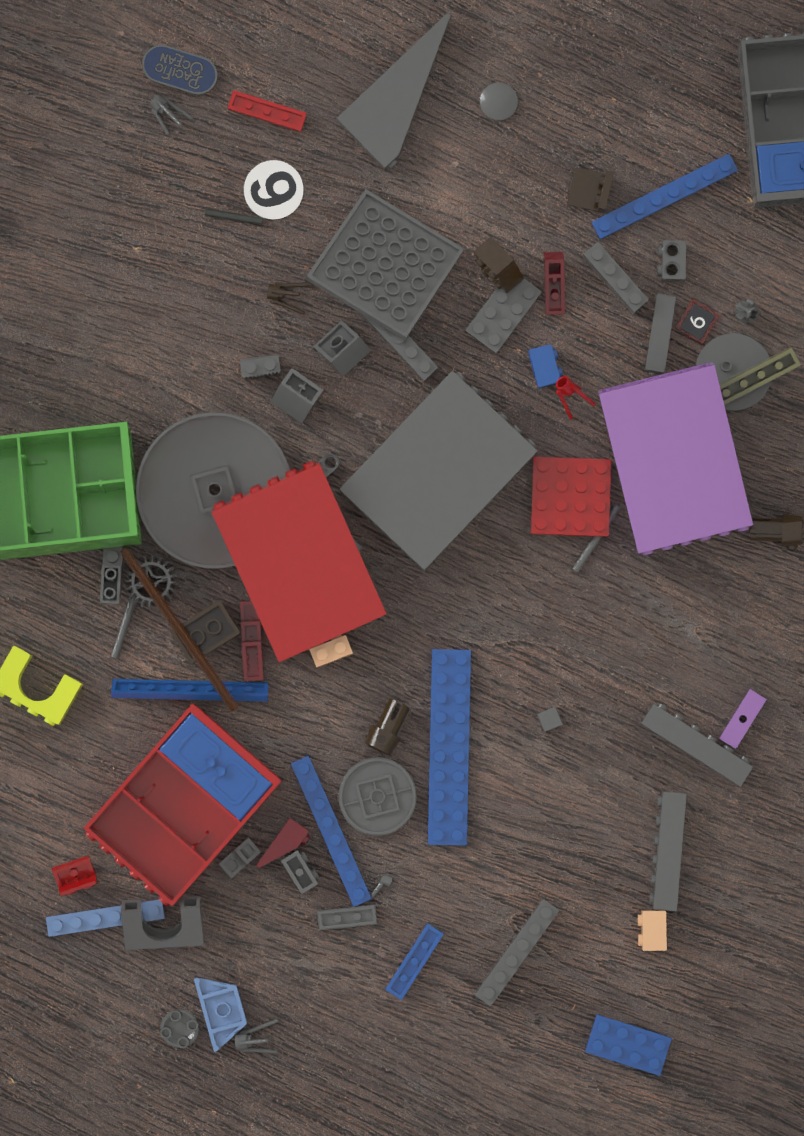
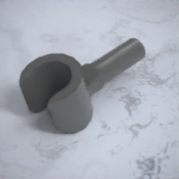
M384 874L370 895L374 898L383 884L389 887L393 877Z

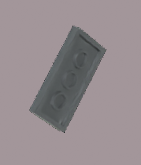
M523 279L508 293L502 288L500 290L496 288L465 332L497 354L542 291L526 279Z

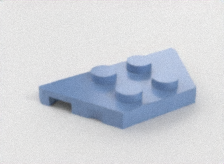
M194 978L213 1050L216 1052L247 1024L237 985Z

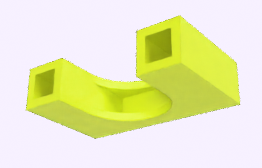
M13 646L0 668V696L4 697L6 695L12 698L10 702L19 707L21 705L28 707L27 712L36 717L38 714L44 716V721L52 726L55 724L61 725L83 684L64 674L52 696L43 701L31 700L24 694L21 688V677L33 655L17 646Z

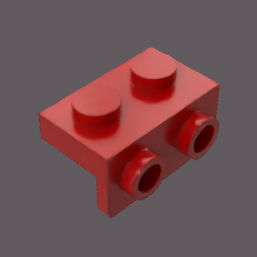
M89 855L52 868L60 896L71 895L77 890L89 889L97 884V875Z

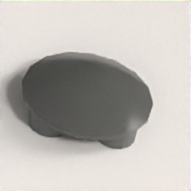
M504 83L488 85L480 96V108L488 118L493 120H506L515 113L518 106V97L515 90Z
M175 1009L167 1013L162 1019L160 1035L170 1046L186 1048L196 1040L199 1033V1023L191 1012L184 1009Z

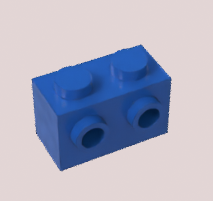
M549 344L528 350L537 389L556 385L557 380L563 376L561 367H557L556 360H558L556 348L552 349V345Z

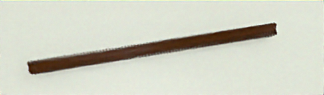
M126 547L121 550L122 557H124L129 567H131L136 577H138L143 587H145L150 597L159 607L161 613L169 621L168 623L176 631L175 633L183 641L182 643L190 651L189 653L197 661L196 663L204 671L203 673L207 675L206 677L211 681L210 683L214 685L213 687L218 691L217 693L221 695L220 697L225 701L224 703L228 705L229 710L233 712L238 709V703L234 701V697H231V693L227 691L228 688L224 687V682L221 683V678L217 677V672L214 673V668L210 667V662L207 663V658L203 657V652L200 653V648L197 649V644L193 643V638L190 639V634L186 633V628L183 629V624L179 623V618L176 619V614L172 613V608L169 609V604L165 603V598L161 597L162 594L158 593V588L156 589L154 587L155 584L151 583V578L149 579L147 577L148 574L144 573V568L142 569L140 567L141 564L137 563V558L135 559L133 557L134 554L130 553V548Z

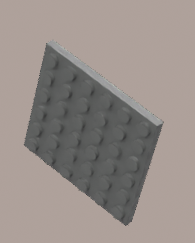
M365 189L306 276V280L406 340L462 255L464 248Z

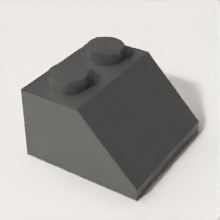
M342 320L313 346L341 376L348 373L371 351L361 337Z

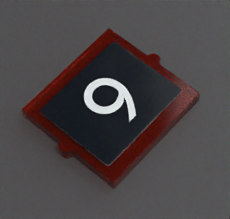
M692 299L675 329L687 335V338H692L703 344L720 315L708 309L707 305L703 306Z

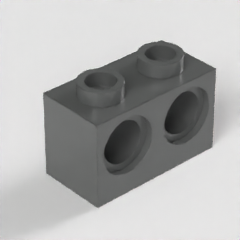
M663 240L661 246L658 245V257H661V265H658L657 276H661V282H684L686 279V241ZM667 248H675L677 255H668ZM669 266L674 267L676 274L669 275L666 268Z

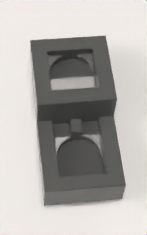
M248 837L217 866L231 879L258 856L261 851Z

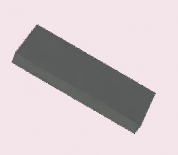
M376 904L317 910L319 930L377 924Z

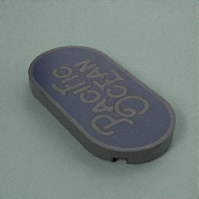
M157 45L150 48L143 57V71L150 81L196 96L204 95L215 87L218 80L216 67L209 59L166 45Z

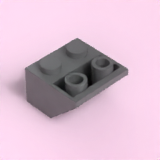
M291 368L270 402L302 424L324 394V390Z

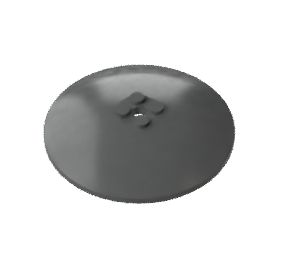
M210 412L192 415L165 429L146 451L138 471L136 483L139 513L147 531L155 542L176 559L203 568L235 566L211 513V509L214 508L213 504L222 500L225 503L231 501V496L240 492L243 495L249 493V488L258 484L262 487L268 484L267 480L278 476L280 479L286 476L285 472L290 469L278 444L266 431L255 423L227 413ZM210 485H219L220 492L217 495H212L209 492Z

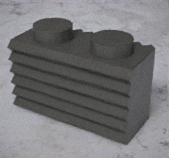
M278 354L240 360L242 378L245 381L247 379L250 381V379H261L266 376L269 378L270 376H280L282 374Z

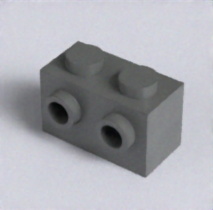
M297 850L281 860L301 894L319 884L317 879L320 877L314 868H309L307 864L309 859L304 851L300 853Z

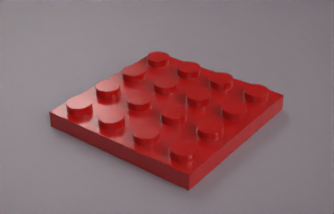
M533 457L531 535L609 537L611 459Z

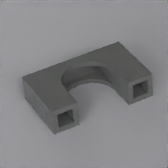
M201 896L181 897V921L170 929H157L145 921L142 899L122 900L121 917L125 950L203 946L204 925Z

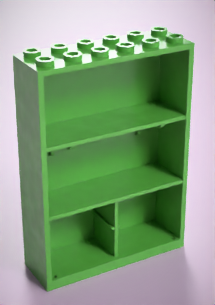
M127 422L0 436V560L142 544L136 497L132 434Z

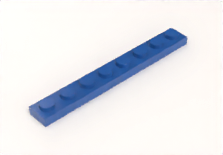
M727 154L592 221L591 224L599 240L736 173L738 169L730 154Z
M113 679L111 698L222 700L221 695L213 687L214 685L210 683L211 681ZM221 682H224V687L228 688L227 691L231 693V697H234V701L268 702V682Z
M306 756L291 763L353 906L355 907L372 899L310 757Z

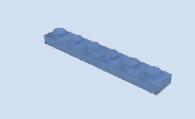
M159 899L142 902L143 916L146 922L165 919L164 906ZM121 905L46 917L48 936L121 926Z

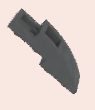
M124 546L103 548L100 604L120 605L124 557H122L120 551L124 549Z

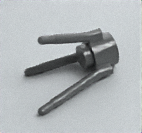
M161 94L155 96L149 103L153 108L151 112L156 116L166 135L170 133L159 113L161 115L166 113L180 127L182 126V123L169 110V106L190 120H193L190 114L172 103L167 97L164 98Z
M275 1019L251 1029L240 1031L239 1035H235L236 1050L277 1054V1050L251 1048L252 1044L267 1043L269 1040H252L251 1035L248 1034L276 1024L279 1020Z

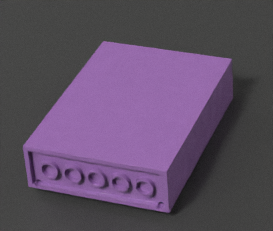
M713 362L598 390L638 553L648 555L654 553V549L668 550L673 548L675 544L680 543L681 546L691 544L692 540L695 539L704 541L711 539V535L719 534V536H725L730 534L731 530L738 529L740 532L750 529L749 526H752L753 522Z

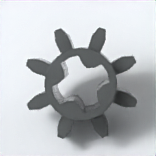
M747 299L746 302L741 301L736 305L735 317L744 324H747L748 321L753 322L759 315V306L750 299Z

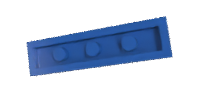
M427 923L385 990L402 1000L444 933Z

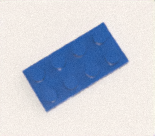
M596 1014L585 1052L660 1076L672 1038Z

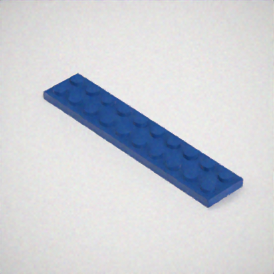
M432 649L428 844L467 845L471 650Z

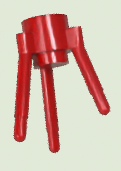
M562 376L557 380L556 388L558 390L556 394L560 397L570 420L573 417L563 395L570 396L576 392L592 406H596L592 399L580 391L581 387L567 376Z

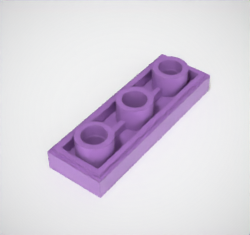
M749 689L719 739L736 749L767 699ZM741 715L746 718L744 723L739 721Z

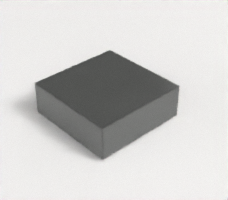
M556 707L537 714L544 732L563 725Z

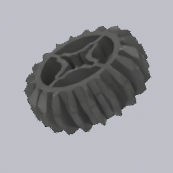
M151 556V562H147V558L143 557L144 563L140 567L142 569L145 568L146 575L150 573L153 580H158L154 583L156 589L159 584L168 581L161 597L163 599L167 597L171 600L172 596L168 593H176V590L171 588V585H178L176 581L171 580L177 577L176 574L170 575L174 568L166 569L169 564L168 561L161 565V557L158 558L157 562H154V556ZM150 567H157L166 575L154 576ZM127 571L126 574L131 579H125V583H131V586H127L126 590H133L129 597L131 598L136 595L134 603L142 600L140 606L144 607L145 602H148V608L151 609L152 603H154L153 599L142 596L136 590L145 587H143L141 582L135 583L136 575L134 572Z

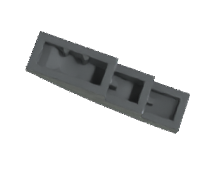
M658 293L656 295L645 364L646 372L664 374L676 296Z

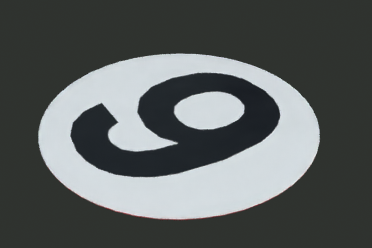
M277 160L262 162L250 171L245 180V200L251 210L263 218H284L293 213L301 203L303 197L302 179L299 173L285 162Z

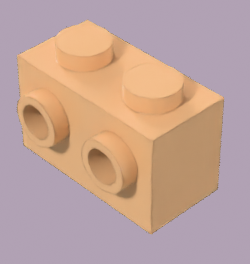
M339 635L329 642L321 643L309 649L317 668L353 654L346 635Z
M641 910V915H638V926H641V934H638V946H642L643 951H667L666 911Z

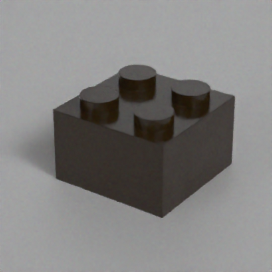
M492 237L473 251L477 258L475 262L481 268L480 271L486 278L490 277L493 280L492 283L498 290L502 288L508 293L524 279L514 259Z

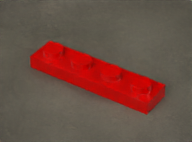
M235 90L232 92L227 108L230 111L297 132H302L307 116L305 112Z

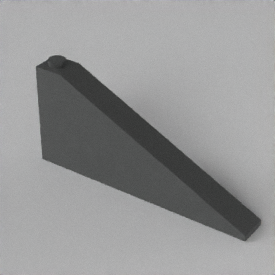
M449 13L442 17L337 117V123L384 171L388 168L391 170L398 164L397 160L401 154L451 18Z

